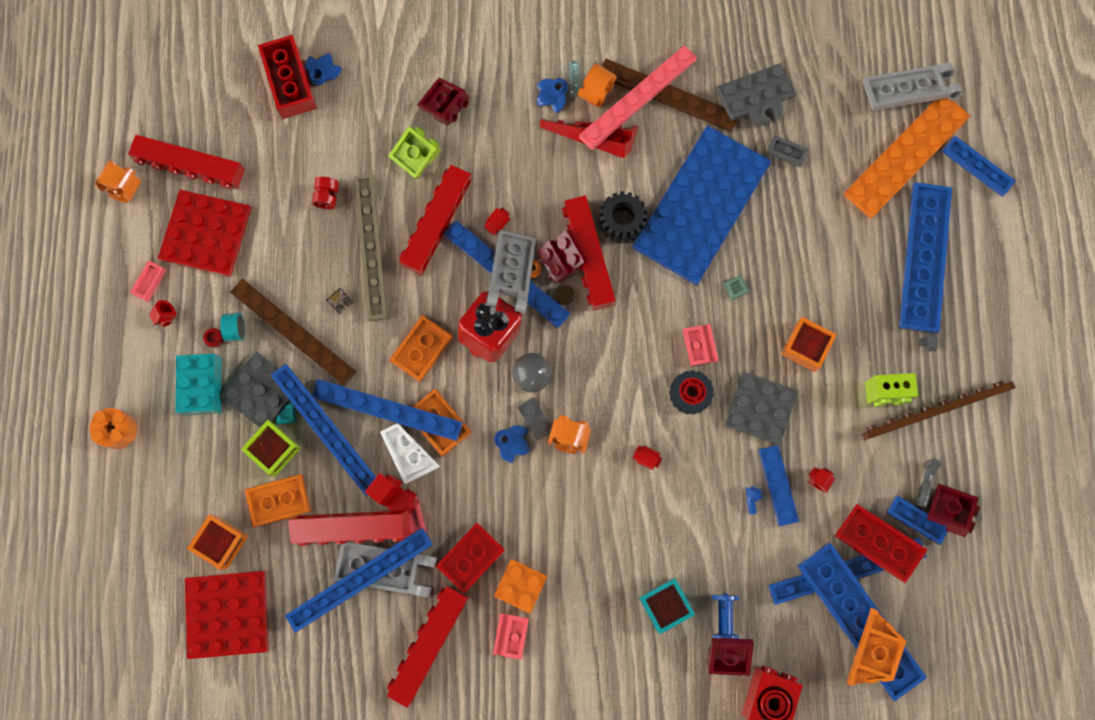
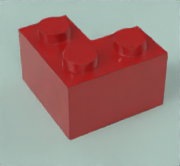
M379 473L365 491L373 500L380 505L386 506L390 511L408 510L409 515L420 502L415 498L417 494L413 490L403 488L401 486L403 482L390 474L384 475Z

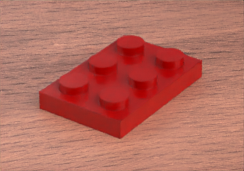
M476 523L436 567L465 594L505 549L480 524Z

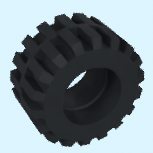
M620 191V195L613 193L612 198L608 196L606 202H603L599 217L601 231H604V235L606 237L610 236V240L613 242L617 239L618 243H622V240H625V243H629L630 239L633 241L637 239V236L642 233L647 220V209L644 207L643 200L639 201V197L637 195L633 197L631 192H628V195H626L624 191ZM625 210L632 214L634 221L628 225H620L613 220L612 215L616 211Z

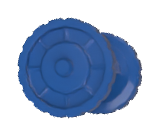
M728 593L712 595V599L718 600V633L713 634L712 638L739 639V635L733 634V601L739 600V596L728 595Z

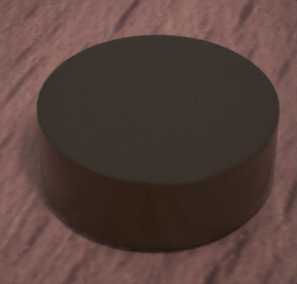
M568 285L558 287L555 293L556 300L562 305L570 304L574 299L573 289Z

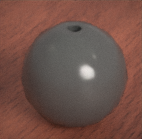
M528 353L519 357L512 370L514 383L521 390L529 393L544 389L549 383L552 374L549 362L537 353Z

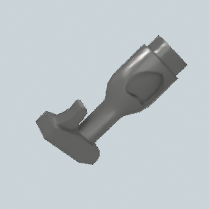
M930 459L924 463L926 471L920 486L916 507L927 508L931 493L932 477L935 476V472L941 466L942 461Z

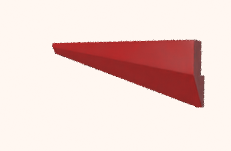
M542 118L540 120V128L585 144L579 138V134L593 122L575 121L574 124H564L563 120L553 122ZM633 125L631 129L621 128L620 126L595 148L625 159L631 152L638 126Z

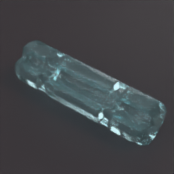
M578 61L569 62L570 96L577 97L580 89Z

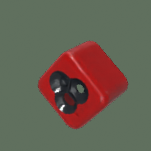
M485 291L476 298L459 320L458 340L476 358L481 357L488 362L494 363L502 357L518 336L522 315L520 312H515L513 306L499 297L496 307L486 305L489 291ZM488 312L490 316L489 318H483L482 314ZM500 318L504 324L502 327L496 328L493 326L492 321Z

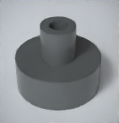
M926 332L924 338L918 339V345L924 346L927 352L936 351L938 347L937 334L935 332Z

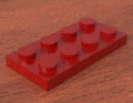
M858 504L855 505L834 536L903 583L908 581L928 549Z

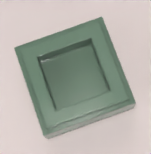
M741 275L723 283L731 301L749 293Z

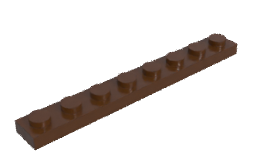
M606 58L602 67L617 76L614 84L628 90H632L648 77L643 73ZM671 85L666 86L652 98V100L731 133L737 122V119L731 121L724 107Z
M243 278L230 291L232 295L343 386L356 374V370Z
M1002 380L993 383V388L987 389L984 386L976 389V394L969 396L967 392L956 396L958 399L951 402L950 399L938 402L940 405L933 408L932 405L921 408V413L915 414L912 411L903 414V419L897 421L896 417L884 421L885 425L879 427L878 424L866 427L867 431L861 434L865 441L1007 392L1016 387L1013 381L1005 383Z

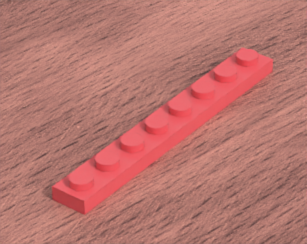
M683 46L580 133L579 138L593 150L696 62L697 57L687 47Z

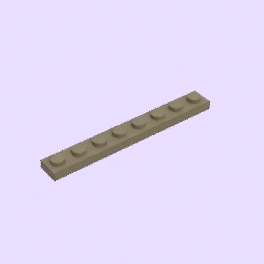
M373 174L354 176L367 316L369 321L388 319Z

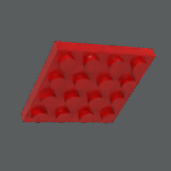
M179 189L158 259L231 277L252 207Z
M266 571L185 578L187 659L269 652Z

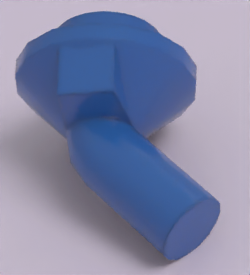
M751 486L750 489L746 487L749 514H756L755 501L763 499V496L760 495L762 491L754 486Z

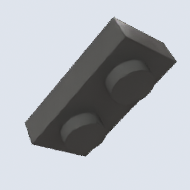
M774 135L766 154L801 167L809 148Z
M534 397L517 407L536 440L543 438L551 432L552 427Z

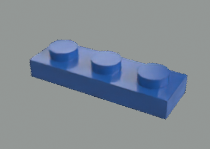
M899 496L894 497L886 511L888 515L937 545H941L948 533L945 530L946 526L927 520V513Z

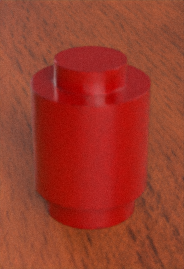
M502 207L500 209L495 208L485 221L484 228L496 236L499 230L502 231L510 221L508 217L510 213Z
M638 445L632 459L636 460V463L654 470L655 467L659 468L663 458L660 457L661 452L645 445Z

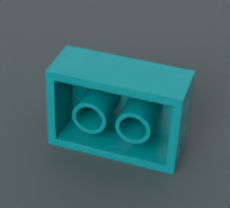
M215 353L176 355L175 413L183 416L222 414V398L220 397L222 394V357Z

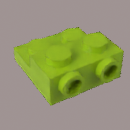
M408 126L388 157L415 179H418L428 164L431 165L441 149L438 147L439 143L431 137L428 139L424 136L426 132L420 127Z

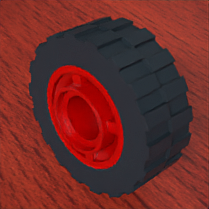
M695 370L679 374L671 384L669 391L670 401L673 403V406L678 411L684 412V414L692 415L706 409L714 396L711 380L706 375H703L702 372H696ZM688 388H691L696 392L695 397H691L688 395Z

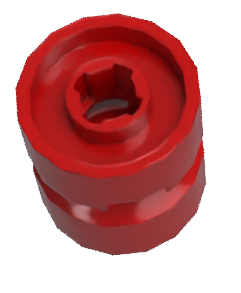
M316 177L314 182V190L316 192H313L311 204L321 209H335L337 202L335 194L338 193L339 181L330 177Z

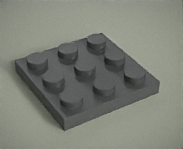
M257 351L220 395L222 399L259 428L267 420L274 422L281 410L290 402L289 398L270 376L279 368Z
M742 372L724 427L780 446L798 390Z

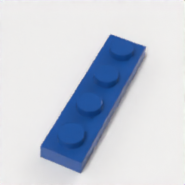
M956 136L952 138L942 151V153L1001 197L1016 182V180Z
M779 446L758 450L778 526L799 522Z

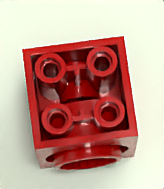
M764 665L761 668L755 667L741 714L747 720H793L803 685L797 682L798 678L790 674L781 672V675H778V671ZM774 698L773 703L768 706L770 699Z

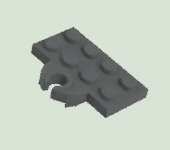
M781 63L724 83L715 89L731 121L748 115L751 122L756 126H768L770 124V119L765 115V112L771 113L772 121L774 123L777 122L783 113L782 102L794 98L797 94Z

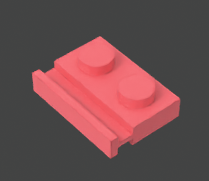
M710 324L682 330L690 367L719 361Z
M500 613L493 650L494 655L522 660L529 618Z

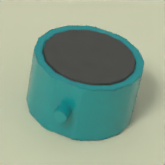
M240 312L222 314L220 328L223 340L225 342L243 341L245 338V322Z

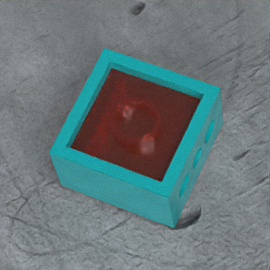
M671 578L638 597L659 635L695 615L675 578Z

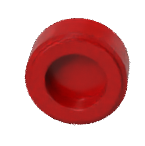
M216 328L208 329L203 335L204 343L211 348L219 347L224 341L221 331Z

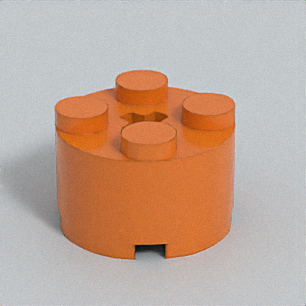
M595 63L584 79L583 89L580 87L577 96L595 107L601 108L607 93L611 92L617 76Z
M108 161L94 185L101 192L106 190L109 193V197L123 203H130L141 184V180L135 176L136 172L128 167L123 169L116 163Z
M115 408L97 411L90 424L91 439L104 447L115 450L123 449L136 438L137 423L131 415Z
M559 415L558 419L553 421L547 442L548 445L551 446V443L555 444V449L571 454H576L577 451L585 454L591 434L589 423L581 420L578 422L571 421L569 417Z

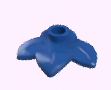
M330 53L325 54L318 60L309 56L305 64L309 72V80L316 86L323 85L326 80H334L341 72V66L333 65Z
M562 78L541 80L537 84L538 89L541 91L537 97V105L547 106L551 104L555 113L560 112L566 104L565 94L568 92V83ZM561 84L562 88L560 90H556V86Z
M515 425L508 430H499L495 434L494 443L500 448V456L503 460L512 463L515 455H525L530 452L529 444L523 439L528 433L527 428ZM503 435L507 437L506 443L501 441Z

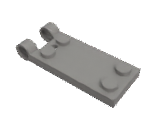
M950 62L863 79V85L873 111L945 98L957 100L963 95V90L959 83L949 86L944 85L943 80L951 78L955 73Z
M499 230L486 305L496 307L499 294L517 297L515 312L525 313L536 238Z
M352 542L341 544L334 581L343 579L388 549ZM419 554L369 587L430 597L432 587L416 585L415 578L418 565L436 567L437 557ZM407 570L411 571L410 576L406 575Z

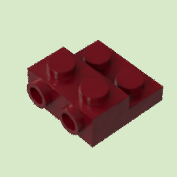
M439 77L417 106L419 109L432 115L435 120L449 126L450 123L456 122L458 113L462 109L467 108L470 98L464 89Z
M570 229L562 232L554 240L548 241L537 251L539 262L546 266L548 278L555 283L565 281L588 262L587 257Z
M938 484L927 520L946 526L945 530L966 537L968 533L972 534L975 527V522L972 519L973 516L977 517L980 506L977 505L979 497Z
M711 638V647H709L707 659L709 674L750 676L754 649L753 639Z

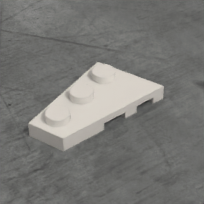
M398 423L380 432L405 485L440 468Z

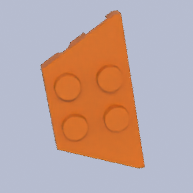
M874 608L870 609L846 681L851 686L859 683L870 684L877 681H894L906 644V640Z

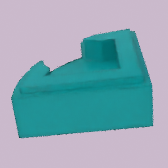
M293 403L286 405L276 418V425L297 423L296 408Z

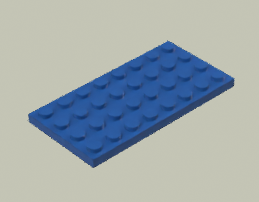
M707 125L632 249L697 286L772 161Z

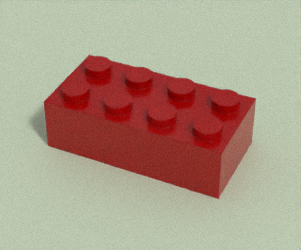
M293 34L257 45L276 109L282 119L318 109L299 46Z

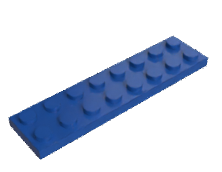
M917 182L912 185L899 329L935 332L936 334L940 332L952 187Z
M828 542L796 566L857 650L870 609L874 608L882 617L883 615L833 545ZM904 647L894 681L879 682L889 697L895 702L927 677L906 647Z

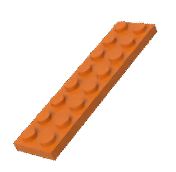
M948 98L934 100L843 195L872 219L971 115L953 100Z

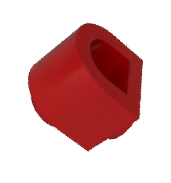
M165 300L157 301L149 312L153 324L161 325V327L169 326L177 315L172 304Z
M814 467L808 475L810 479L807 483L827 493L835 481L834 473L826 468L818 469Z

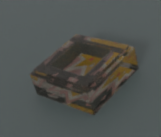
M341 288L326 299L339 315L353 303Z

